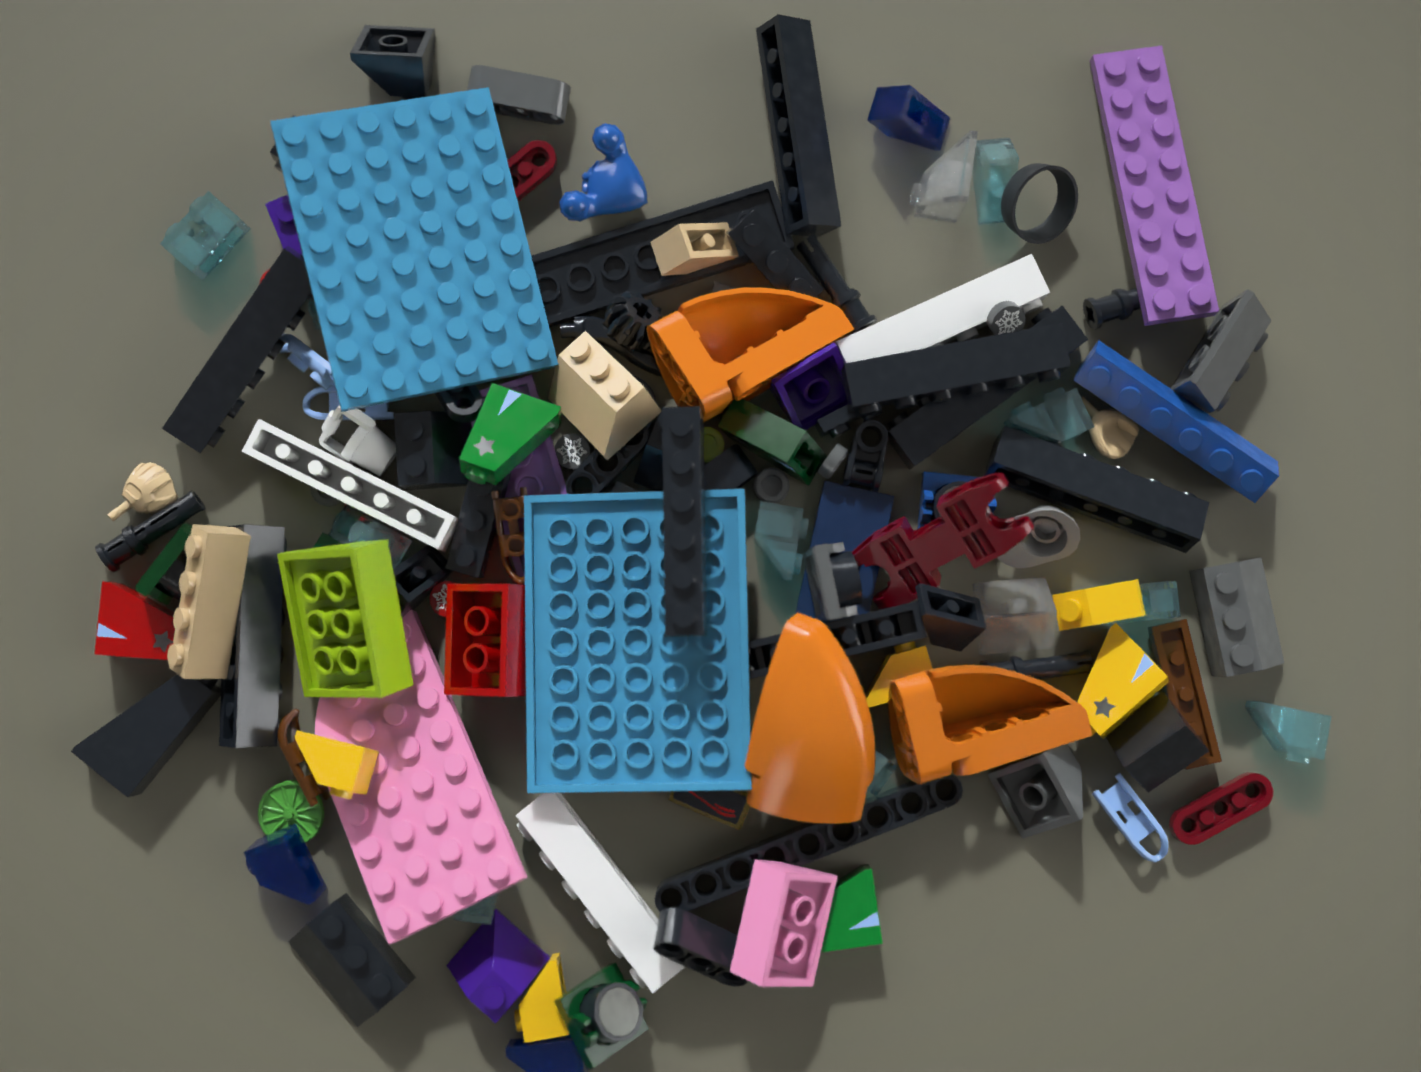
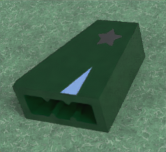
M734 398L732 403L722 412L718 427L731 440L802 483L810 485L827 455L807 431L744 399L736 401Z

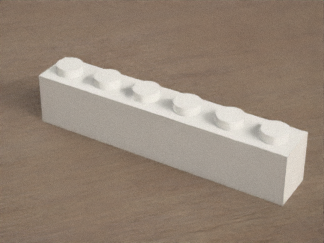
M1030 254L840 339L835 344L844 363L945 345L956 339L958 342L971 340L979 335L978 329L987 326V316L996 304L1003 301H1012L1026 315L1043 306L1041 301L1050 293V290L1033 255Z
M258 419L242 449V452L441 551L446 552L455 534L459 518Z
M543 793L515 815L519 819L516 825L521 834L528 841L532 839L536 841L542 849L539 853L542 861L550 870L556 868L565 880L561 884L566 892L574 900L578 897L587 908L584 914L589 922L596 929L602 927L610 937L607 940L608 946L619 959L623 956L633 967L629 970L630 974L641 988L647 985L651 992L654 993L685 968V966L667 959L654 951L653 946L659 919L561 793Z

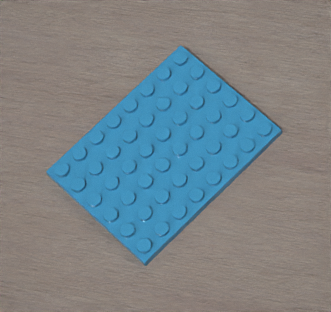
M489 87L270 121L341 412L552 369L559 365Z
M745 489L705 490L707 636L689 637L665 636L663 491L524 496L527 793L752 790L751 772L745 769L751 737Z

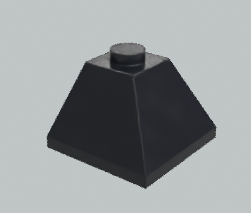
M365 25L350 52L351 61L390 96H399L404 100L426 97L432 84L435 29Z

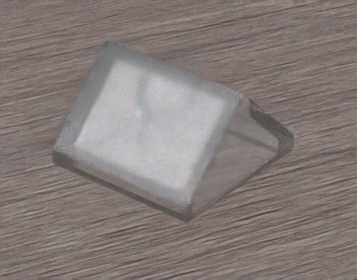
M1045 577L972 583L973 594L975 598L980 600L986 629L978 636L980 655L1053 648L1057 610Z

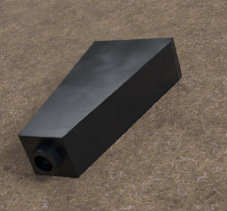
M177 674L81 741L71 752L127 798L140 795L221 696V688L216 685L218 679H183Z

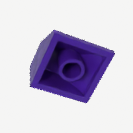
M496 908L446 966L467 998L493 1022L497 1023L546 964L550 956Z

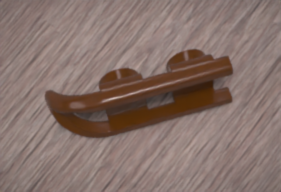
M520 487L521 496L500 499L498 490L491 491L501 559L511 579L515 583L523 585L525 584V575L519 577L515 573L508 556L518 557L525 554L524 532L519 531L518 519L524 518V496L528 495L527 487ZM505 520L508 521L509 534L504 532L503 521Z
M293 709L281 720L278 728V742L310 807L318 804L315 796L322 794L324 800L332 796L329 794L328 786L317 783L295 740L296 731H301L299 725V709ZM290 724L294 741L288 744L287 729ZM303 761L310 771V774L307 776L304 775L299 765Z

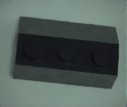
M347 893L331 903L288 941L357 1027L380 1011L416 978Z

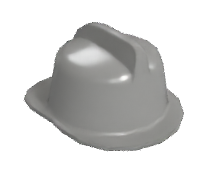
M1040 505L1031 509L1026 514L1014 517L1017 520L1021 517L1029 516L1034 524V528L1021 542L1007 553L999 556L998 559L1011 567L1027 568L1070 556L1078 547L1081 539L1079 527L1069 514L1064 513L1059 508L1051 505Z

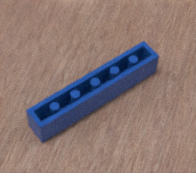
M1101 341L1096 343L1077 368L1074 377L1075 382L1252 502L1256 503L1279 477L1277 460Z

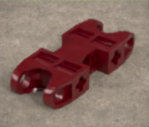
M994 473L970 480L940 496L936 508L940 512L941 517L914 531L906 517L903 516L875 531L852 551L857 567L863 564L865 567L871 565L879 566L889 574L890 581L887 582L888 586L878 592L873 598L878 609L903 605L917 599L915 587L919 583L939 588L942 575L938 571V567L965 554L973 568L976 569L1007 553L1033 530L1034 524L1029 516H1024L1017 520L1014 517L1003 519L995 516L990 511L989 503L994 500L993 495L1008 485V481L1003 473Z

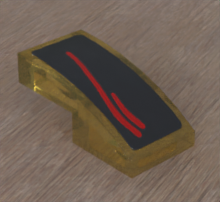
M743 790L672 791L668 799L738 830H741L750 808L746 801L747 792Z

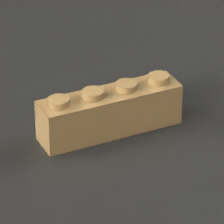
M193 524L191 535L186 540V567L179 580L181 591L180 604L173 617L175 635L173 644L170 645L167 654L169 668L183 679H227L251 535L235 527Z

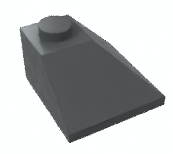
M1068 744L1006 763L988 773L1022 839L1079 821L1083 818L1082 769Z

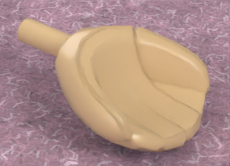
M1084 397L1079 399L1077 404L1092 417L1088 423L1089 432L1097 451L1102 456L1110 459L1124 457L1139 434L1137 423L1116 409L1098 411Z
M140 463L132 471L124 486L122 497L125 499V502L107 514V516L112 521H115L131 508L138 513L155 514L177 501L178 495L169 473L155 463Z

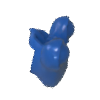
M606 123L595 128L592 141L596 149L606 157L604 160L596 161L588 172L582 174L583 193L577 190L565 192L560 199V212L570 221H583L595 216L630 212L648 203L644 180L629 156L623 132L616 125Z

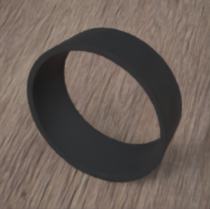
M1034 163L1021 168L1009 180L1002 195L1001 214L1005 224L1023 240L1032 244H1042L1055 239L1068 227L1076 212L1078 204L1076 180L1067 169L1060 166ZM1049 170L1057 183L1058 193L1055 206L1042 224L1033 229L1019 230L1015 218L1018 197L1023 187L1032 177L1042 171Z

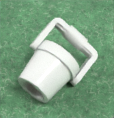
M339 405L335 410L329 412L321 427L323 432L319 438V443L323 448L349 464L355 463L378 476L383 475L396 457V443L376 427L377 424L371 417L359 409L341 412ZM342 415L360 425L346 446H343L331 437L339 427L343 419Z

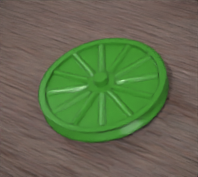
M288 780L274 785L266 791L259 803L258 820L262 831L270 840L282 846L295 847L307 843L317 835L323 825L324 806L320 796H315L318 804L310 807L298 781Z

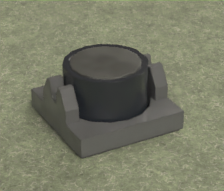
M843 542L816 545L803 553L815 616L821 622L858 615L856 605L862 603V586L857 563L852 551L843 552L845 551Z

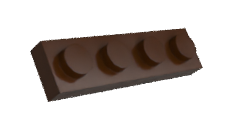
M1187 619L1147 627L1156 665L1169 678V682L1162 688L1209 749L1208 753L1184 769L1188 770L1222 762Z

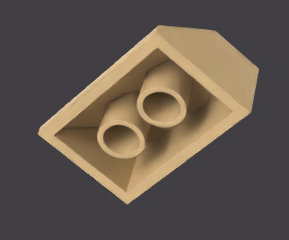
M586 331L558 355L559 365L555 367L548 399L552 404L561 407V413L606 460L612 457L662 411L645 387Z

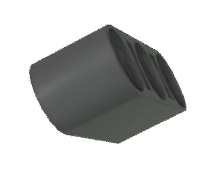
M484 65L472 66L467 90L489 87L495 114L553 125L564 124L571 93V87L567 83L552 78Z

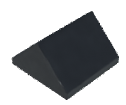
M1164 691L1144 703L1106 736L1123 767L1148 793L1209 752V749Z

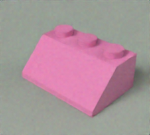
M755 860L730 972L760 987H813L837 876L784 862Z

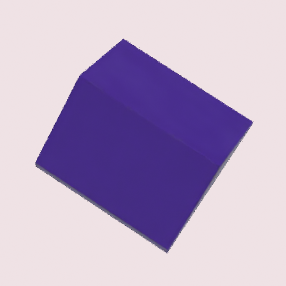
M835 343L830 344L771 380L769 389L789 422L803 430H807L815 425L818 419L848 405L841 373L844 361Z

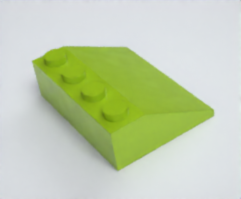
M388 540L353 542L277 554L304 697L383 698L414 686Z

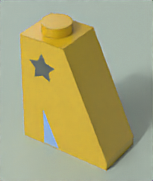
M1117 623L1110 627L1077 701L1088 714L1092 736L1097 732L1102 739L1169 682L1168 676Z

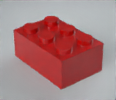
M447 584L444 695L526 696L525 585Z

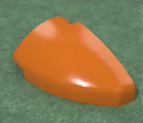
M743 287L702 295L684 302L677 311L647 326V335L660 373L677 407L700 406L704 422L722 413L732 403L734 398L736 401L741 399L750 401L770 388L772 379L830 344L849 336L853 332L854 327L838 306L824 300L790 290Z
M797 613L786 622L782 630L757 708L745 761V769L751 772L752 790H747L746 801L754 809L791 820L831 824L857 822L862 817L867 788L872 783L875 773V739L871 714L855 670L828 627L817 619Z
M983 665L945 666L919 672L890 682L888 712L896 760L901 772L919 785L951 775L952 771L954 775L958 776L975 774L1092 736L1088 714L1081 704L1044 681L1016 671Z

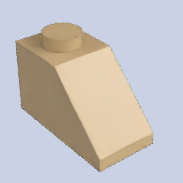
M728 222L678 224L651 241L650 243L661 276L689 274L738 257L739 254L735 243L726 233L730 229Z

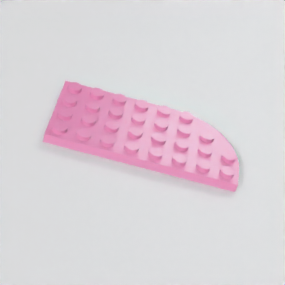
M412 609L402 618L414 686L383 698L320 697L315 719V735L379 751L367 795L353 793L352 799L331 796L388 944H395L527 879L525 870L451 695H444V676L418 614Z

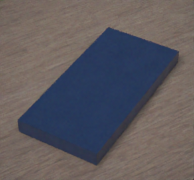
M824 481L809 549L816 545L843 542L845 548L843 552L853 551L871 534L889 524L895 496ZM864 564L858 566L862 586V603L856 605L858 615L870 612L879 566L871 565L865 567ZM805 567L795 614L800 613L816 619ZM843 617V618H838V619H834V620L824 621V622H822V623L832 622V621H836V620H840V619H844V618H848V617Z

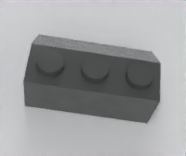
M1247 289L1221 307L1170 388L1207 414L1215 410L1220 411L1225 406L1231 396V393L1228 392L1234 380L1238 382L1244 376L1250 366L1246 362L1252 351L1257 352L1269 336L1265 331L1271 323V319L1254 292Z
M1261 557L1189 571L1211 675L1213 677H1230L1251 673L1284 663Z

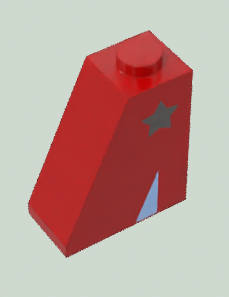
M102 581L94 655L168 660V649L173 644L175 635L173 624L175 612L143 596L125 584Z

